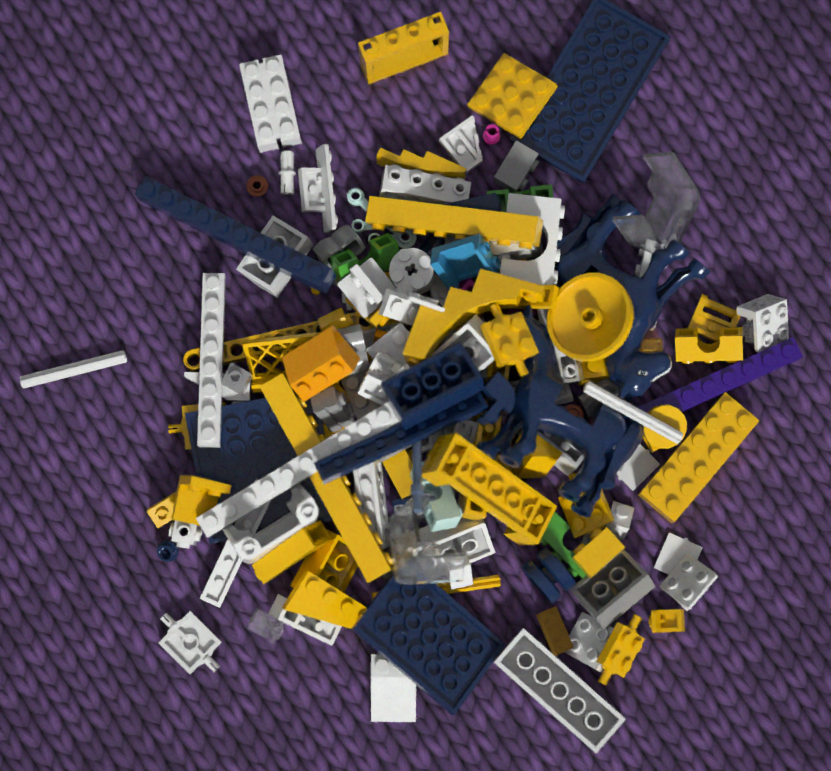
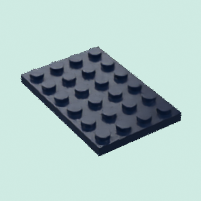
M407 558L403 559L351 628V630L451 715L457 713L506 645Z

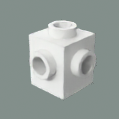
M175 520V523L170 525L169 536L172 537L171 541L177 542L176 547L189 549L190 545L196 546L197 541L200 542L202 528L198 525ZM182 528L188 529L186 536L181 535Z

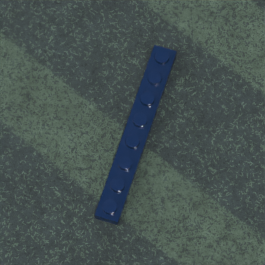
M478 392L406 430L399 423L313 462L323 484L329 483L488 410V405L481 392Z

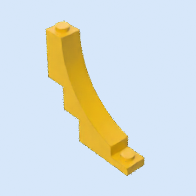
M480 269L472 292L450 287L443 306L445 308L444 312L420 305L403 351L405 361L409 365L415 366L429 359L438 345L452 330L472 318L475 314L479 315L491 311L490 306L498 303L500 309L518 308L522 297L532 303L537 301L543 303L546 296L545 287Z

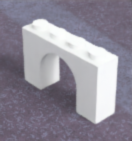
M508 194L506 213L540 217L543 220L542 230L547 239V247L540 257L530 261L502 258L500 274L538 285L557 284L558 271L554 270L555 262H559L560 249L556 248L557 240L562 239L563 227H559V219H564L565 206L561 205L562 199Z

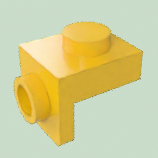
M684 609L651 610L649 626L652 628V633L684 632Z

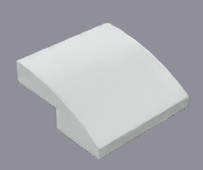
M377 350L357 394L380 405L389 402L381 383L397 375L391 369L396 362L401 366L405 363Z

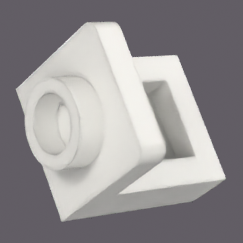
M613 501L610 510L615 521L607 524L605 528L607 527L617 539L624 540L631 524L634 507Z

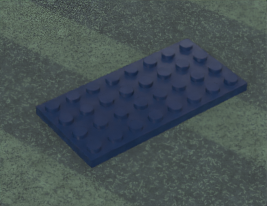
M593 0L546 77L557 84V89L522 139L512 134L509 141L515 143L517 140L539 153L538 158L584 184L671 36L608 0Z

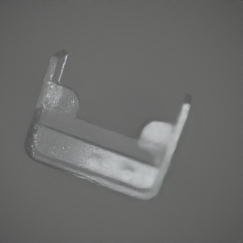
M674 152L644 154L643 156L653 172L648 181V188L654 196L645 217L643 215L613 216L612 221L629 244L649 253H653L656 249H665L673 239L681 243L700 201L697 187Z
M424 493V496H422L421 513L413 512L412 497L388 518L387 529L393 576L398 583L421 584L463 581L464 553L441 554L440 546L437 543L421 541L418 522H427L424 514L429 501L437 500L430 493Z

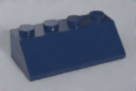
M461 342L381 383L389 404L404 430L484 390L483 377Z

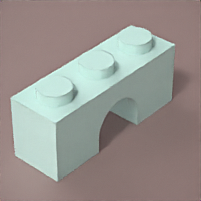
M412 468V471H411V473H410V477H411V479H412V482H413V468ZM422 477L424 492L434 495L437 499L429 501L424 512L431 532L457 527L462 517V509L460 505H457L453 487L449 484L434 486Z

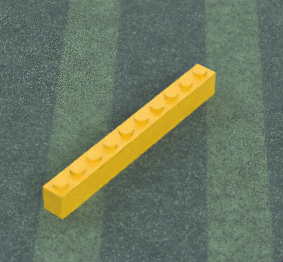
M282 373L260 386L298 456L326 440L323 434L319 435L315 428L318 426L316 419L312 414L308 415L305 410L307 407L306 401L303 402L289 385L286 374ZM318 472L311 475L310 479L367 583L393 570L392 564H394V561L388 551L384 553L381 547L383 541L378 532L373 533L370 527L372 521L366 512L362 513L359 507L362 504L356 493H351L348 487L351 485L348 477L344 475L323 484Z

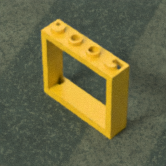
M438 12L359 42L360 65L368 85L448 55L449 30L442 13ZM437 18L436 24L433 21V19ZM438 39V45L434 46L432 41ZM370 43L371 48L365 52L363 45Z

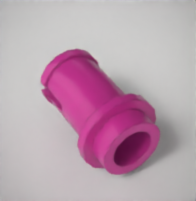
M494 124L488 125L483 133V139L487 144H496L500 139L499 128Z

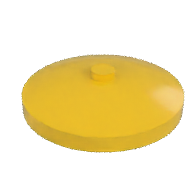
M586 273L576 276L558 290L555 309H548L547 328L549 336L558 350L574 360L591 362L603 359L614 353L628 337L634 319L633 303L624 286L608 275Z

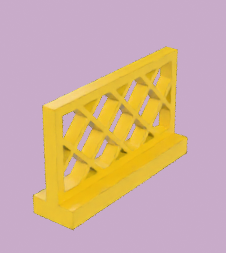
M320 332L243 341L242 345L248 368L253 375L251 384L253 393L262 392L260 388L262 384L282 373L286 374V370L281 371L275 366L279 361L283 362L282 357L288 350L294 349L292 346L294 342L304 343ZM279 344L285 349L279 354L272 350L271 346ZM250 347H258L263 352L258 357L250 351ZM266 353L276 358L272 365L262 359ZM259 363L268 370L265 373H256L255 367Z

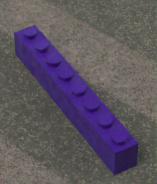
M793 337L637 408L647 413L652 407L657 405L670 404L677 407L683 413L721 396L725 392L732 391L792 364L803 356Z

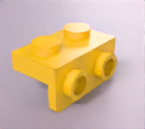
M176 492L147 509L148 515L157 528L172 520L171 516Z

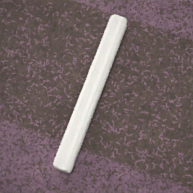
M121 350L20 376V384L25 389L127 362V356L125 351Z
M588 381L584 386L583 391L586 394L676 444L682 440L683 433L598 385Z

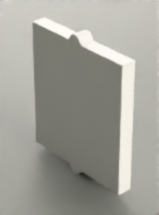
M639 444L632 457L624 463L623 469L617 472L618 480H622L632 491L660 465L649 453L650 450L645 449L641 444Z
M669 532L653 568L669 575L686 554H690L695 559H698L703 547L688 541V538L683 539Z

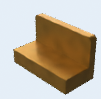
M556 606L536 614L554 656L574 648Z

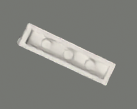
M377 460L353 471L356 494L362 503L359 507L362 513L366 512L372 521L370 527L373 533L378 532L383 541L381 547L384 549L391 545L382 462Z

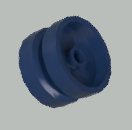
M543 547L536 553V559L542 567L540 568L534 561L528 560L521 566V569L551 604H554L561 597V593L555 586V583L563 590L569 591L576 582L562 562L547 548Z

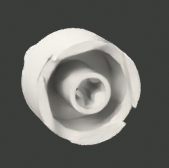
M417 248L401 249L393 257L389 266V274L394 286L419 295L430 290L435 281V270L430 265L431 258L424 251ZM413 269H415L416 273H413L412 276H409L408 271H412Z

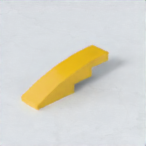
M380 148L377 153V164L383 167L386 165H398L404 169H419L423 173H438L453 179L462 178L465 180L467 168L429 151L426 152L424 158L407 150H403L400 156L383 148Z

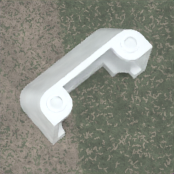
M300 483L290 488L291 499L285 503L290 512L256 534L252 535L248 527L239 530L232 524L223 529L231 545L244 563L252 564L257 562L299 530L317 522V505Z

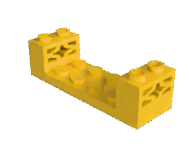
M457 433L438 436L422 466V477L434 486L451 485L507 525L504 535L519 546L539 544L557 508V505Z

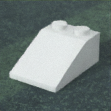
M371 654V722H416V684L381 654Z

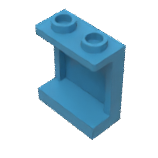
M480 234L432 248L430 265L448 290L450 287L459 289V281L478 276L480 269L498 273L501 268L499 258L494 256L489 243L484 241Z

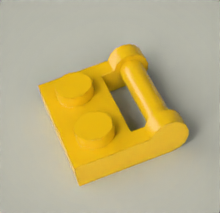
M701 294L687 328H698V335L717 342L720 338V328L736 327L741 316L737 315V308L734 310L708 299L707 295ZM704 306L731 317L730 323L702 311Z

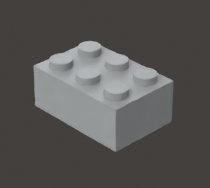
M623 549L593 577L589 579L586 575L570 590L577 601L605 629L650 592L655 585L648 573Z

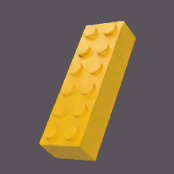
M726 392L723 393L639 492L638 496L670 523H674L757 425L759 420Z

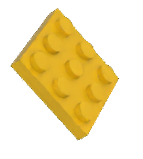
M503 53L467 105L471 110L522 139L558 86L555 82Z

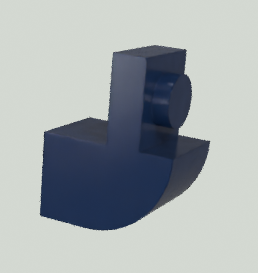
M497 372L488 378L484 383V390L480 391L483 398L490 404L488 410L484 411L476 420L482 426L489 423L494 424L501 415L505 416L511 413L515 405L513 387Z

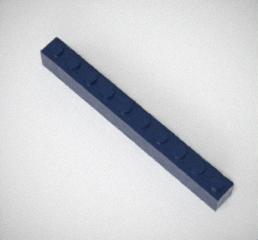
M147 176L143 178L134 194L142 203L324 294H327L337 276L332 268Z

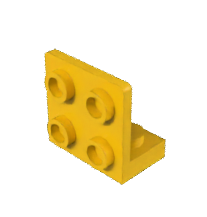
M180 475L171 519L200 526L196 518L217 506L221 494H230L232 485L195 476Z

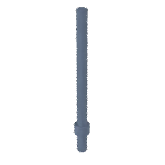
M420 440L412 444L413 484L411 485V496L413 497L414 513L422 512V496H424Z

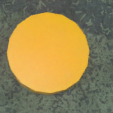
M670 404L657 405L647 412L682 432L684 438L687 432V421L684 414L677 407ZM642 425L644 437L653 446L660 449H669L677 445L675 442Z

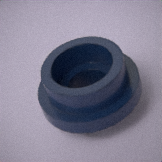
M164 540L158 545L157 555L162 561H174L179 555V549L174 542Z

